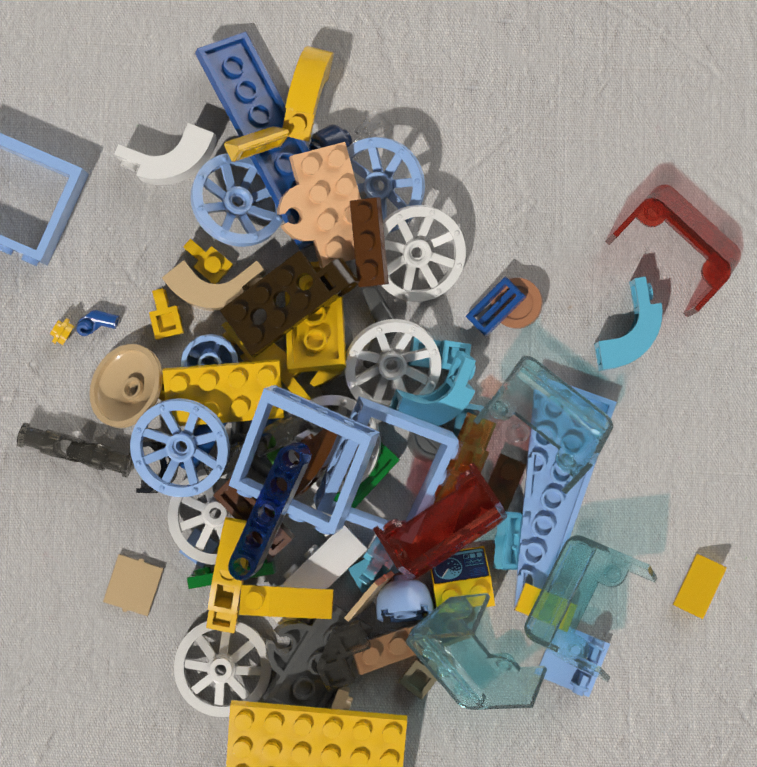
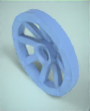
M371 137L359 140L347 147L353 171L365 179L364 183L357 184L358 190L367 194L364 199L381 198L383 220L387 217V198L398 209L411 205H422L425 193L424 174L419 161L406 146L393 139ZM378 148H384L395 153L385 171L382 168ZM368 149L373 173L357 163L353 158L360 152ZM403 160L412 178L393 179L394 173ZM379 181L384 183L383 190H380L378 187ZM413 186L409 205L395 193V188ZM414 217L406 219V223L408 224ZM398 225L393 227L389 233L399 230Z
M228 153L210 159L201 167L191 187V206L201 227L213 238L232 246L247 247L262 243L276 232L283 221L282 216L277 215L276 205L274 212L252 205V203L270 197L267 188L252 194L248 191L256 173L259 175L250 157L234 162L231 161ZM231 166L248 168L240 186H235ZM219 168L222 170L227 192L207 178ZM203 187L222 202L204 204ZM233 202L238 203L239 207L235 206ZM225 211L226 217L222 226H219L210 217L209 213ZM247 214L270 221V223L257 231ZM234 218H238L247 234L229 231Z
M178 398L165 400L154 405L139 418L131 435L130 452L136 471L150 487L168 496L190 497L208 490L224 473L229 460L230 443L223 423L212 410L199 402ZM171 411L190 413L183 431ZM161 414L172 435L148 428V425L155 417ZM198 418H201L210 427L212 432L194 436L193 432ZM147 437L165 443L166 447L144 455L143 438ZM216 440L218 449L217 459L198 448V445ZM180 441L186 443L187 449L180 446ZM169 456L171 461L163 477L160 478L148 464ZM193 457L213 469L201 481L198 479ZM180 462H184L189 481L188 485L170 483Z

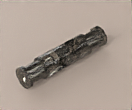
M292 415L285 420L280 418L266 426L263 433L272 434L276 444L268 449L266 438L261 436L254 457H264L294 441V437L308 429L310 431L314 430L315 425L296 415ZM245 441L237 442L230 446L228 464L221 477L235 469ZM203 463L207 475H209L213 469Z
M26 422L22 424L17 436V447L23 448L28 446L40 450L42 454L71 462H81L90 468L101 471L108 469L122 473V477L125 478L129 476L133 466L130 452L124 454L113 451L110 446L99 443L87 444L81 438L50 429L44 431L33 428ZM62 440L71 441L66 449V454L61 450Z

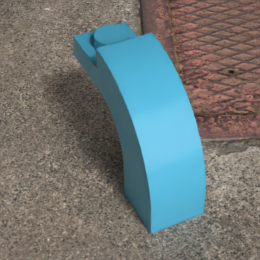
M646 276L634 278L629 282L634 308V320L629 331L620 338L598 341L594 344L598 371L611 370L627 365L641 357L654 343L661 327L663 310L662 303L650 304V300H653V289L651 284L647 283Z
M457 350L447 378L437 390L425 395H414L396 389L389 408L436 426L447 423L465 409L475 393V390L467 382L474 376L476 360L468 353Z

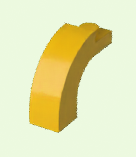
M306 46L303 49L294 71L285 106L287 109L283 128L288 129V137L307 142L310 141L319 99L324 84L329 79L334 52Z

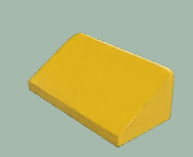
M269 127L224 143V146L231 161L235 162L282 146L289 135V131L280 127Z
M696 553L672 605L703 619L727 567Z

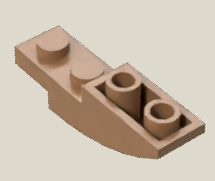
M462 611L436 615L378 634L374 638L352 645L350 648L358 673L363 675L414 655L419 656L470 637Z

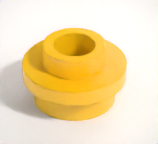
M66 318L64 322L60 320L56 322L50 332V335L54 337L52 343L56 344L58 342L64 345L75 327L69 323V319Z

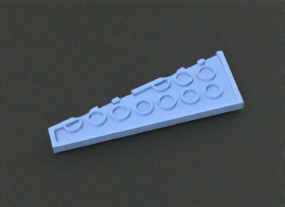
M536 374L534 379L514 608L524 583L551 593L617 403L616 401Z

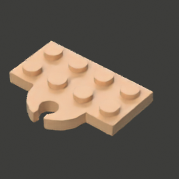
M342 142L290 156L289 160L297 185L288 189L280 198L277 215H283L288 209L293 208L299 213V221L297 224L287 222L281 225L282 230L293 239L302 242L313 241L320 268H324L338 258H343L345 262L355 259L350 201L359 200L361 197L346 143Z

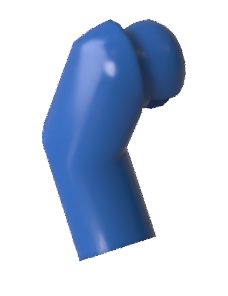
M98 310L90 311L78 321L76 331L81 336H88L101 326L116 329L119 316Z

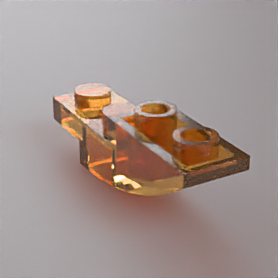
M467 412L457 438L459 440L457 455L454 459H450L446 468L447 475L443 484L438 485L434 504L430 510L426 511L424 518L448 527L452 524L467 501L489 455V451L486 449L497 423Z

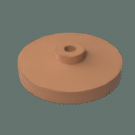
M511 278L509 280L526 298L501 324L509 328L521 329L530 326L537 320L542 311L543 300L539 289L532 282L524 278ZM508 286L491 301V306L510 289ZM514 294L494 316L496 317L517 295Z

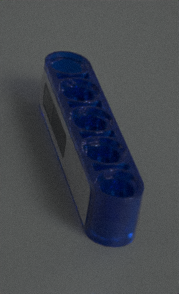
M291 443L283 447L276 456L228 563L229 573L236 580H247L261 569L311 459V452L304 443ZM290 450L298 453L300 457L298 465L290 461ZM278 477L286 481V491L278 488L276 483ZM265 504L272 506L275 510L274 518L266 515L264 510ZM253 531L261 534L262 544L254 541ZM241 558H245L249 561L251 567L250 570H246L242 567L240 562Z

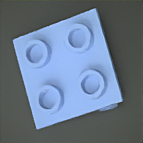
M568 627L567 632L554 628L536 676L568 688L577 695L589 697L610 643L571 627Z

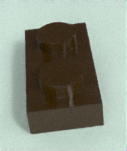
M500 453L482 494L479 506L497 514L499 511H508L527 464Z

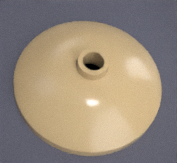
M126 344L112 350L103 358L94 372L90 385L91 407L101 422L115 428L130 427L135 425L139 418L157 403L162 389L163 374L161 364L156 355L141 345Z

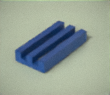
M505 276L466 317L487 337L526 296ZM508 286L510 289L477 320L475 317ZM514 294H516L517 296L486 327H484L483 325Z

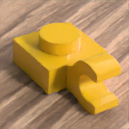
M189 239L183 246L187 252L198 260L193 267L212 284H218L233 267V264L212 246L205 252L192 239Z
M166 289L153 290L152 293L157 310L149 312L155 339L160 340L184 334L178 306L169 307Z

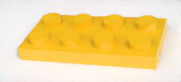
M319 261L310 262L316 272L322 269L320 268ZM302 276L299 281L300 289H310L313 284L312 276ZM285 292V306H287L290 296ZM343 296L328 307L323 306L286 334L287 370L289 373L347 368Z
M279 359L163 368L162 371L165 400L182 398L199 402L212 410L222 423L253 420L264 388L272 385L282 388ZM273 405L268 419L284 418V410ZM171 411L178 425L186 426L190 413ZM198 418L196 425L206 424L201 418Z

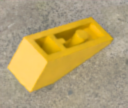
M241 585L239 615L332 619L334 590Z

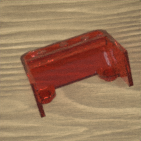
M659 185L605 242L610 245L635 218L644 226L651 228L657 227L665 221L706 259L701 267V276L709 286L683 313L686 317L698 313L728 281L740 262L741 252L735 243L670 185Z
M474 462L468 465L471 470L463 472L456 478L455 490L409 521L393 519L383 526L384 530L379 526L373 528V531L397 569L410 580L424 575L501 524L507 518L503 506Z

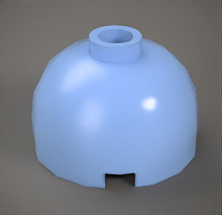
M206 334L200 335L189 342L183 351L180 364L181 367L238 363L239 361L237 351L231 342L219 335Z
M410 575L394 576V581L385 584L379 591L376 599V616L379 621L384 622L383 616L390 617L391 622H410L422 620L423 613L428 612L429 617L434 615V604L429 589L420 581L411 580Z

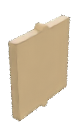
M118 554L103 602L120 607L123 612L129 610L148 616L164 568L146 563L143 558L137 560Z
M390 571L376 580L344 618L349 622L366 610L378 596L381 588L395 574Z

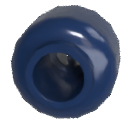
M332 124L312 135L309 150L312 151L345 142L346 147H349L352 144V138L346 129Z

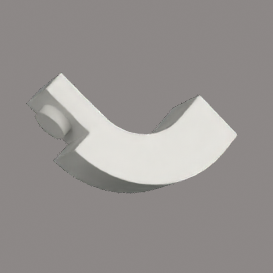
M187 123L179 144L167 154L149 156L118 144L114 155L121 161L120 166L134 172L139 168L136 176L142 182L154 185H168L181 182L197 173L210 158L217 138L213 132Z

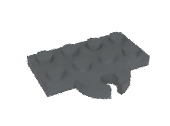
M333 604L332 619L312 618L309 623L302 620H290L278 625L274 629L275 633L280 637H289L290 644L285 649H277L274 642L267 639L266 657L271 668L277 674L263 695L264 701L272 704L324 708L354 660L350 646L366 641L374 628L358 617L348 622L344 617L349 612Z

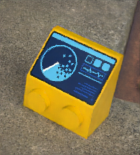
M484 546L428 554L437 614L495 606L491 575Z

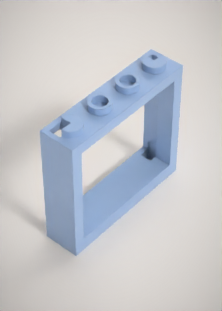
M0 133L1 149L69 178L37 250L0 235V251L8 255H12L13 251L22 254L21 260L37 266L38 262L48 266L89 174L81 167Z
M276 385L264 388L229 486L237 489V493L247 498L254 497L263 501L262 504L269 509H280L283 511L289 498L288 496L247 478L273 405L356 442L359 446L332 516L292 499L286 512L292 520L310 523L315 526L318 532L334 535L344 526L380 432Z
M359 396L350 419L367 426L370 418L373 417L441 443L404 525L353 507L350 508L346 518L347 521L412 543L415 535H419L422 530L426 511L430 510L434 504L438 485L443 484L447 475L446 468L450 459H454L457 455L459 440L452 431ZM341 436L313 499L318 511L332 515L337 503L333 500L359 445L358 443Z

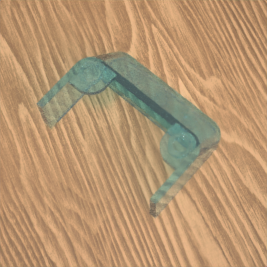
M523 356L473 420L478 425L488 412L499 420H509L515 415L558 448L555 455L557 465L563 472L570 475L562 489L566 494L594 465L613 430V422L605 412L531 356Z
M572 536L563 545L525 622V634L533 643L568 664L608 682L610 676L600 666L587 660L590 651L588 643L581 636L574 634L598 583L611 588L620 586L625 581L629 572L654 583L657 580V576L650 564L584 536Z
M488 593L449 597L411 629L406 640L407 645L461 707L469 710L533 708L547 668L545 666L520 667L514 657L508 653L490 654L477 638L475 632L489 602L490 596Z

